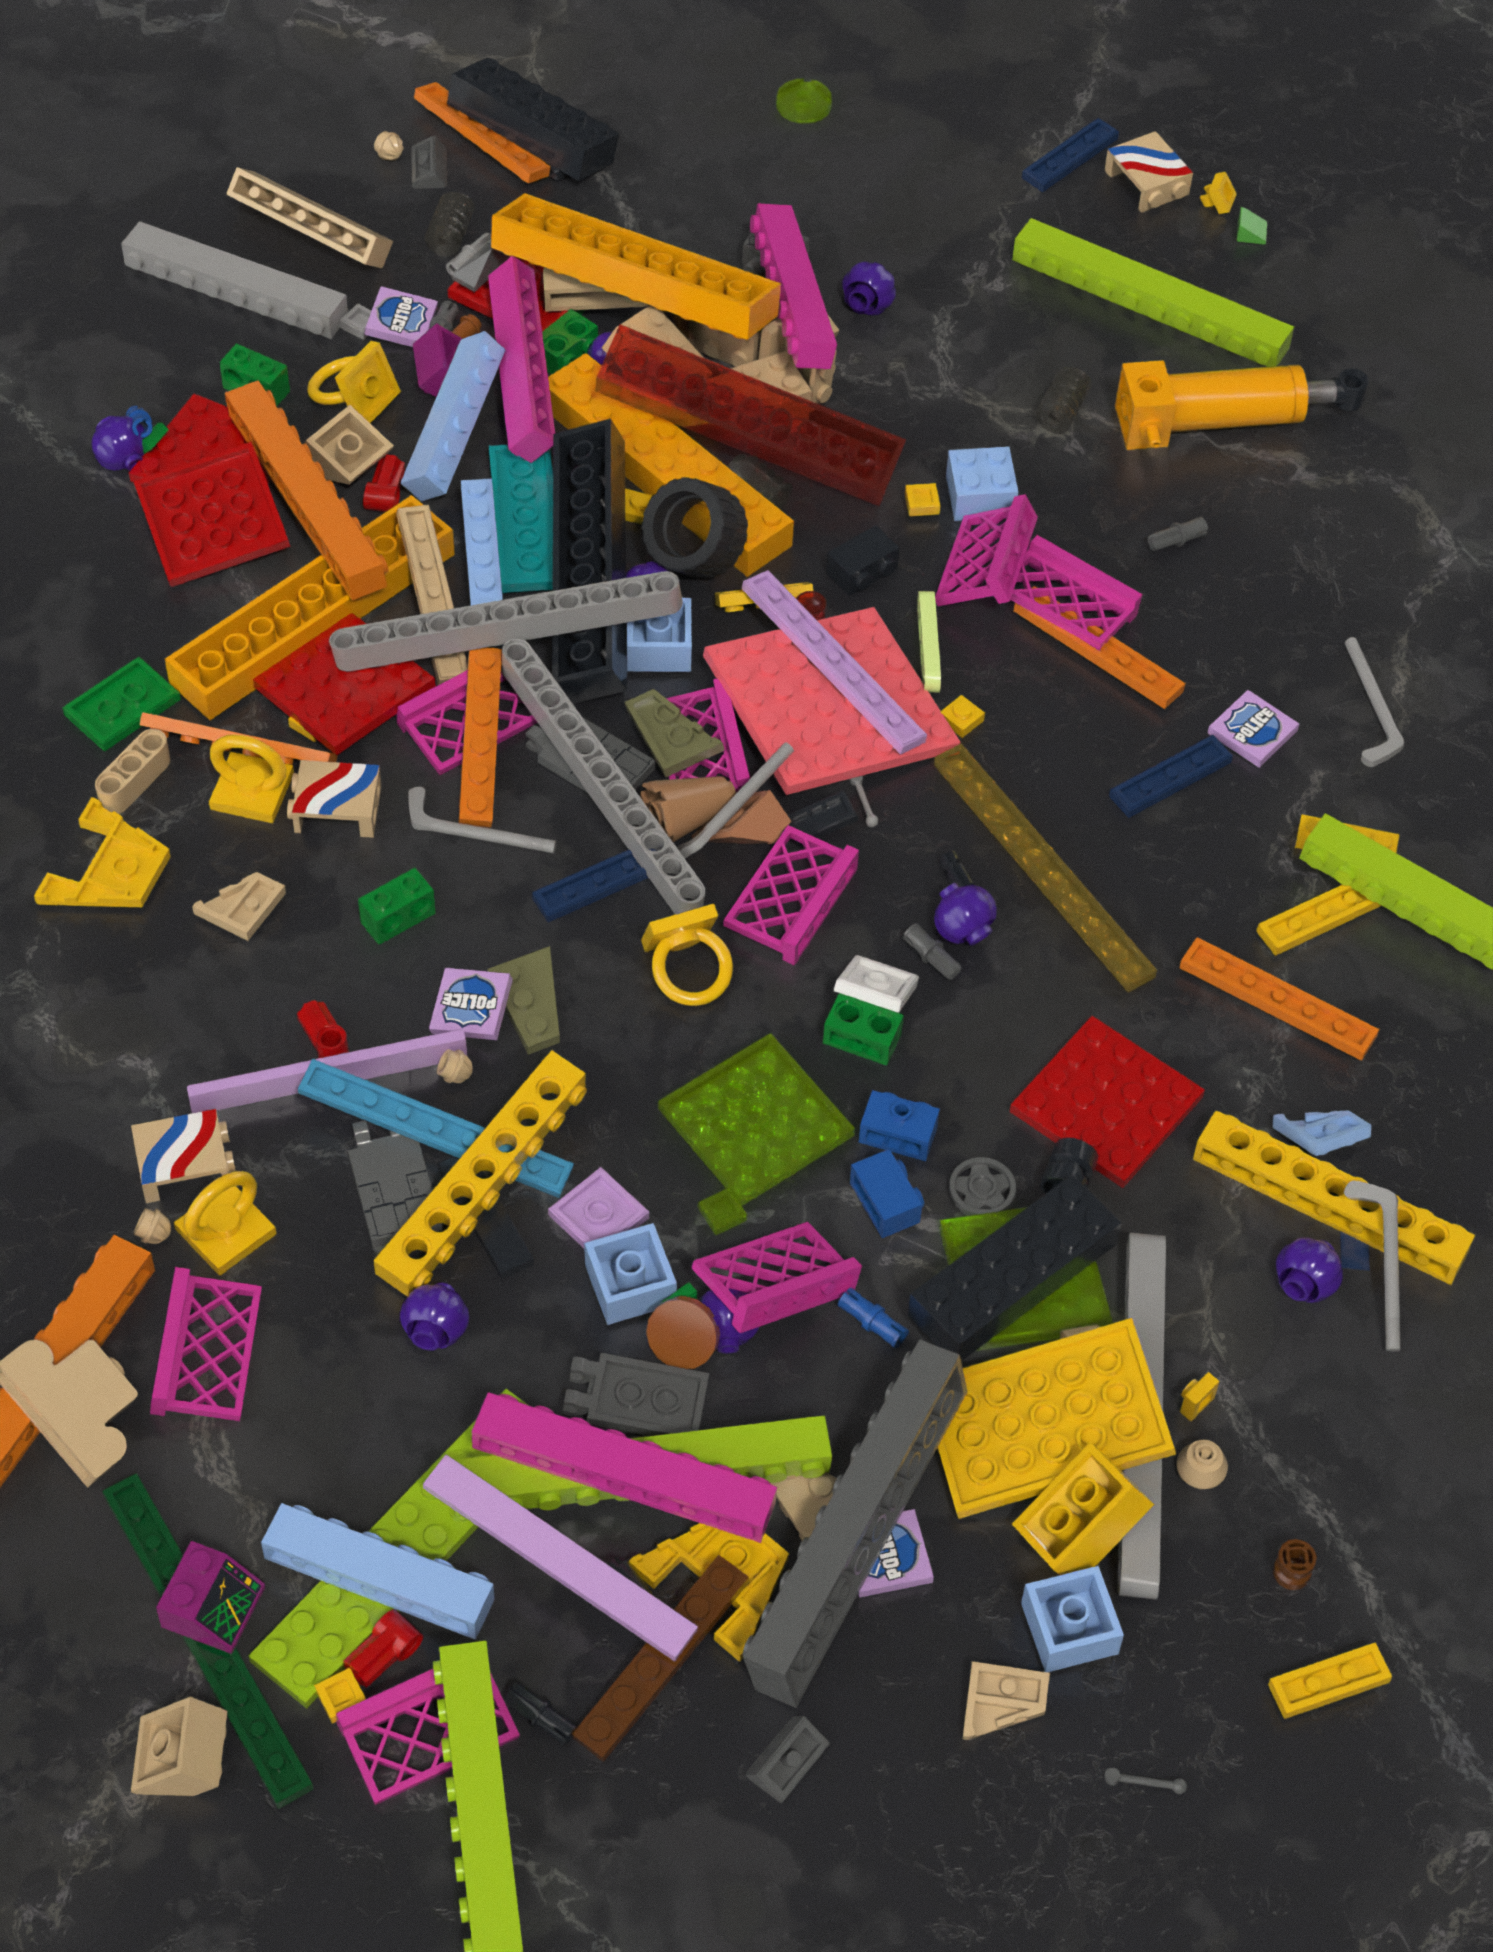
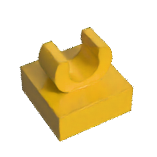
M1226 172L1216 173L1212 184L1204 187L1206 195H1201L1200 199L1204 207L1215 205L1218 214L1228 213L1236 197V191Z

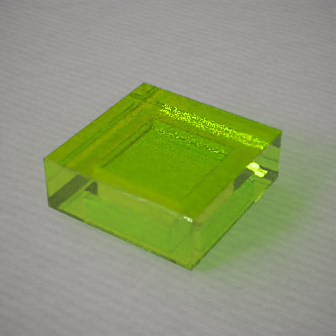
M730 1188L698 1202V1209L715 1236L747 1221L746 1212Z

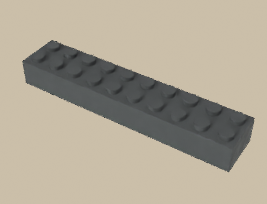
M919 1339L914 1350L908 1351L905 1355L901 1367L902 1372L896 1382L892 1381L889 1384L882 1408L879 1412L873 1413L868 1423L867 1435L862 1443L859 1442L855 1445L850 1457L851 1464L846 1473L840 1474L836 1479L833 1487V1496L827 1506L823 1505L820 1508L815 1520L816 1527L809 1538L805 1537L801 1542L797 1553L798 1559L792 1570L788 1569L784 1573L779 1586L780 1592L775 1601L769 1602L765 1607L761 1617L762 1624L756 1635H751L745 1643L743 1658L756 1691L797 1708L968 1392L959 1354Z

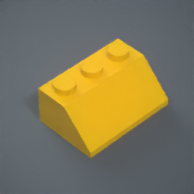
M1089 1442L1012 1525L1059 1575H1064L1095 1567L1155 1504L1094 1444Z

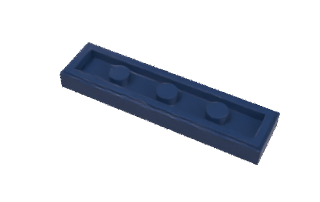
M1097 118L1022 171V179L1043 193L1118 140L1119 131Z
M1211 735L1110 789L1109 797L1130 818L1230 764L1233 755L1214 735Z
M627 850L532 892V899L547 922H551L649 877L644 867L641 868L631 850Z

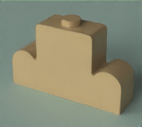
M544 267L545 312L568 311L570 309L648 307L646 303L632 301L627 296L615 292H607L602 287L590 283H582L577 278L565 274H557L552 269Z
M29 1340L0 1361V1385L88 1488L108 1472L125 1454L127 1444L123 1433L117 1428L106 1427L105 1425L125 1410L137 1397L138 1393L125 1378V1372L121 1364L116 1359L109 1358L94 1340L86 1341L57 1365L53 1364V1352L47 1344L39 1340Z

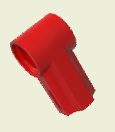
M386 454L384 458L378 461L372 482H367L365 487L364 509L387 512L399 504L400 486L405 473V462L398 459L397 456Z
M312 1000L305 1003L302 1009L297 1012V1019L316 1049L318 1058L348 1053L349 1047L346 1032L341 1026L337 1025L324 1001L317 1002Z
M392 1609L378 1620L372 1630V1635L343 1660V1665L346 1669H351L359 1685L367 1688L396 1660L404 1661L419 1648L424 1636L396 1609Z

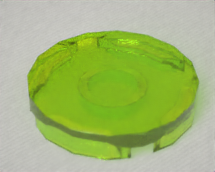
M794 79L786 82L779 88L776 106L781 116L789 121L800 124L814 123L822 120L829 114L832 108V96L829 89L819 81L811 80L810 83L804 82V79Z

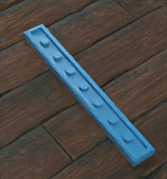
M312 1059L298 1087V1093L458 1158L462 1157L485 1129L482 1126L315 1059ZM508 1144L498 1148L501 1152H511L515 1149V1147ZM540 1150L533 1158L528 1156L522 1163V1170L515 1181L560 1198L574 1163Z

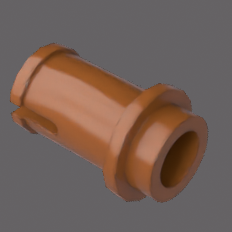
M469 314L468 316L461 317L460 324L452 333L464 339L480 333L482 325L476 316Z

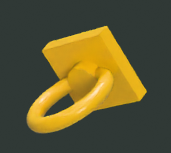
M370 341L356 356L343 357L320 368L311 377L307 387L308 395L314 402L322 405H335L346 402L347 406L351 405L369 423L401 392L380 342ZM340 372L335 377L340 391L324 393L319 390L321 384L328 377Z
M244 735L220 737L210 748V760L216 771L220 774L209 800L210 810L273 824L294 773L293 765L285 764L281 756L273 748L255 738ZM229 748H242L252 751L264 759L230 752L227 761H225L223 752Z
M714 904L649 922L641 939L645 952L655 950L652 957V972L656 984L668 998L679 1004L699 1006L710 1003L724 993L731 981L733 963L730 951L723 940L710 931L718 918ZM701 941L711 947L717 955L719 961L718 977L704 991H683L670 981L666 973L665 962L670 950H683Z
M245 1171L230 1172L214 1180L194 1199L187 1213L174 1222L175 1230L219 1276L277 1234L276 1227L253 1204L257 1193V1183L255 1178ZM241 1185L243 1187L242 1192L236 1186Z

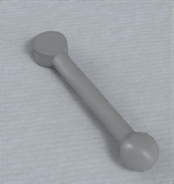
M863 776L851 778L850 783L856 786L867 816L866 824L869 827H875L878 824V818L873 815L862 787Z

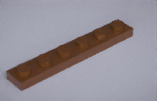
M718 1555L674 1608V1611L698 1626L697 1632L677 1660L673 1661L646 1643L572 1733L573 1739L604 1762L747 1586L749 1577Z

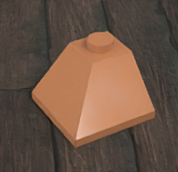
M770 790L755 792L708 842L772 844L779 839L791 820ZM710 821L703 824L691 837L695 838Z

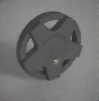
M986 1157L968 1159L959 1164L950 1177V1197L955 1206L961 1210V1213L968 1217L992 1218L1000 1216L1013 1203L1016 1192L1014 1176L1004 1164L997 1160ZM988 1167L997 1170L1001 1174H990ZM971 1168L969 1176H959L963 1171ZM1010 1188V1193L1005 1200L1001 1193ZM958 1194L965 1197L964 1202L960 1199Z

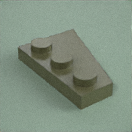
M655 689L625 702L630 717L665 777L724 751L723 742L716 737L712 738L704 732L703 727L696 721L692 722L681 714L678 707Z
M550 946L487 969V972L508 973L513 979L505 1011L527 1054L529 1055L560 1043Z

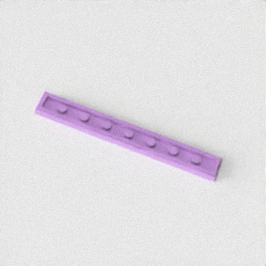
M769 570L743 581L742 590L900 755L926 742L927 734Z
M459 1029L315 1060L362 1079H370L437 1065L447 1049L452 1051L459 1049L467 1056L466 1038L464 1030ZM312 1060L187 1086L191 1111L192 1113L212 1109L221 1110L298 1094V1087Z
M448 1455L443 1457L423 1483V1489L673 1661L677 1660L697 1632L698 1626Z

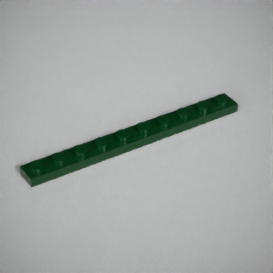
M136 1473L102 1492L161 1599L183 1554ZM181 1635L221 1708L227 1710V1719L276 1807L280 1809L314 1790L311 1780L236 1648L230 1654Z

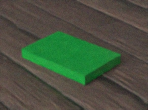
M137 657L62 707L64 715L105 752L142 727L140 725L142 712L159 715L180 701L181 697L179 691L143 659Z

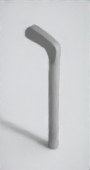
M1351 637L1345 641V646L1387 737V742L1362 752V763L1368 767H1374L1399 753L1403 749L1404 739L1397 729L1357 639Z
M785 742L712 818L703 831L692 840L677 846V849L684 858L701 849L794 752L790 744Z
M414 787L408 792L409 814L414 829L555 853L556 840L430 817L424 813L425 789L423 787Z
M1354 1180L1349 1182L1344 1190V1194L1348 1199L1379 1203L1382 1207L1386 1351H1400L1398 1199L1390 1190Z

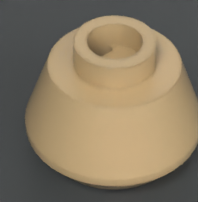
M1198 1440L1187 1445L1180 1451L1177 1458V1470L1180 1477L1194 1488H1214L1225 1479L1228 1471L1227 1460L1217 1444L1209 1440Z

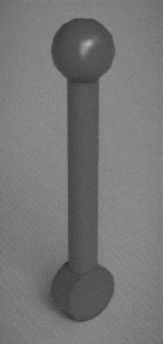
M1108 1768L1104 1774V1780L1108 1785L1126 1782L1172 1789L1177 1794H1182L1187 1789V1783L1181 1778L1168 1781L1120 1774L1116 1768Z

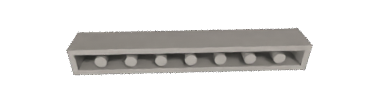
M140 221L121 243L124 263L132 269L140 270L160 279L168 280L185 288L196 290L210 297L224 300L330 339L340 328L339 320L348 313L346 294Z

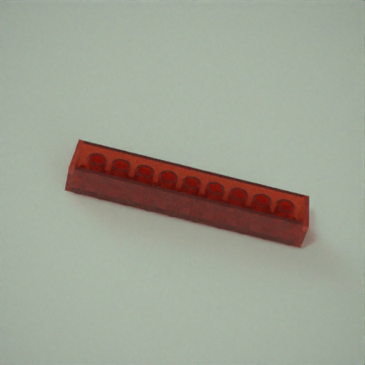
M619 324L596 378L595 392L877 506H880L906 441L904 438Z

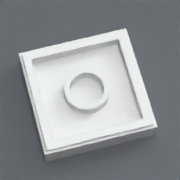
M855 955L836 980L834 991L899 1013L916 989L919 976Z

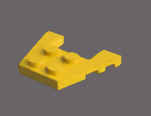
M91 797L78 819L80 828L106 835V838L80 882L47 872L34 895L36 904L143 907L171 857L170 850L137 827L135 829L124 822L121 815L115 811L111 813L102 806V802Z
M698 1523L691 1527L689 1532L673 1540L669 1538L657 1544L656 1549L644 1555L640 1553L629 1560V1564L640 1578L653 1589L681 1562L697 1576L701 1577L718 1555L749 1577V1583L732 1603L737 1610L714 1633V1641L740 1662L743 1659L745 1643L757 1630L763 1611L769 1603L789 1560V1553L765 1533L762 1542L759 1543Z

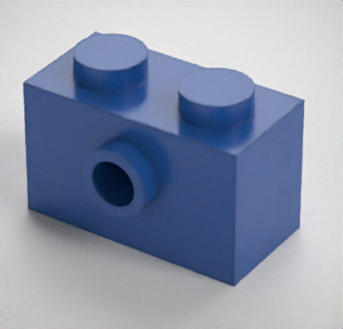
M872 1090L860 1124L859 1143L883 1150L890 1149L891 1152L926 1161L938 1127L940 1109L932 1107L925 1102H914L899 1098L893 1093H881Z
M890 1149L851 1164L850 1184L881 1238L920 1223L922 1207H924L923 1196L917 1187L912 1188L908 1181L905 1165L900 1159H895Z

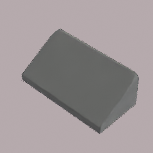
M434 135L411 147L412 187L414 189L447 187V150L442 142Z
M793 1716L747 1770L745 1775L778 1802L783 1803L830 1743L805 1716Z

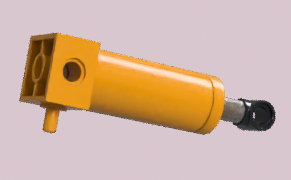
M1164 360L1122 363L1115 409L1127 450L1168 447L1171 432L1301 423L1306 417L1308 404L1313 402L1315 404L1332 402V404L1342 410L1356 411L1364 403L1369 378L1363 371L1353 368L1345 369L1340 373L1339 377H1333L1331 380L1307 382L1304 370L1300 365L1168 374Z

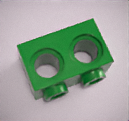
M570 309L542 331L547 372L552 375L583 354H588L590 345L598 337V326Z
M237 343L219 362L224 389L231 391L259 381L265 391H271L276 407L290 392L287 365Z
M416 868L409 870L358 899L360 922L378 945L436 914L434 890Z
M839 993L824 1024L823 1044L887 1066L901 1037L904 1015Z

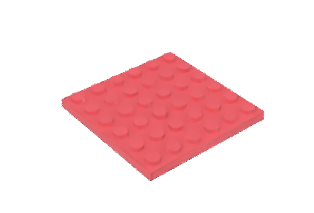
M875 607L817 621L927 734L925 743L901 755L781 629L704 648L703 657L729 695L734 709L765 761L767 762L785 742L793 747L794 752L773 773L786 795L956 752L959 749L960 740L944 715L941 714L930 693L924 690V684Z

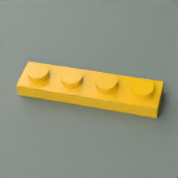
M1340 885L1259 923L1256 932L1276 956L1382 905L1378 904V902L1370 901L1363 894L1352 889L1351 886Z

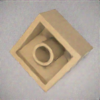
M351 405L306 440L312 460L320 463L325 479L349 485L391 451L394 446Z
M188 1697L141 1716L131 1792L143 1795L195 1796L219 1787V1779L222 1774L223 1744L226 1738L227 1710L193 1697Z

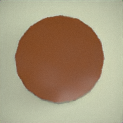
M679 1296L658 1305L648 1319L646 1333L650 1348L656 1357L666 1365L684 1369H695L706 1363L718 1348L720 1338L719 1325H716L713 1319L715 1317L705 1304L694 1298Z

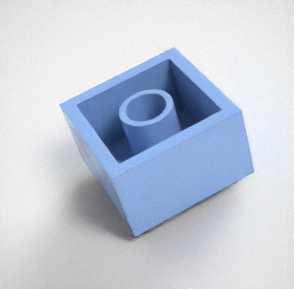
M1009 447L948 450L946 480L954 521H962L965 515L1012 505L1014 496H1018V488Z
M682 598V607L674 614L627 622V671L691 672V598Z
M654 1223L584 1243L585 1266L607 1325L653 1312L663 1300L677 1291V1282Z
M1099 1566L1025 1584L1021 1605L1045 1672L1119 1654L1124 1634Z

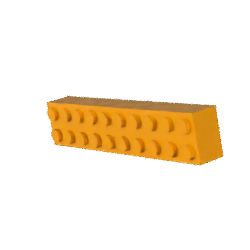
M526 193L492 215L491 248L502 251L507 256H516L527 260L532 265H541L552 269L557 274H565L577 278L582 283H590L602 287L607 292H615L627 296L632 301L652 305L657 310L677 314L685 320L702 323L710 329L727 332L735 338L748 340L778 316L781 283Z
M587 353L548 377L553 418L568 430L611 418L625 440V477L644 493L655 495L662 485L668 484L669 481L678 480L681 477H689L725 488L740 500L739 502L744 507L745 516L748 520V537L742 554L733 566L746 577L792 547L794 520ZM701 501L689 509L682 520V524L704 542L710 531L711 518L706 503Z
M411 495L362 528L363 535L370 536L377 556L382 555L387 563L389 572L385 574L386 588L352 601L323 556L320 555L165 658L169 683L205 717L211 720L256 690L253 685V679L350 613L355 614L361 619L411 585L413 580L396 513L398 508L422 506L423 504ZM431 512L442 561L445 562L455 555L453 529Z

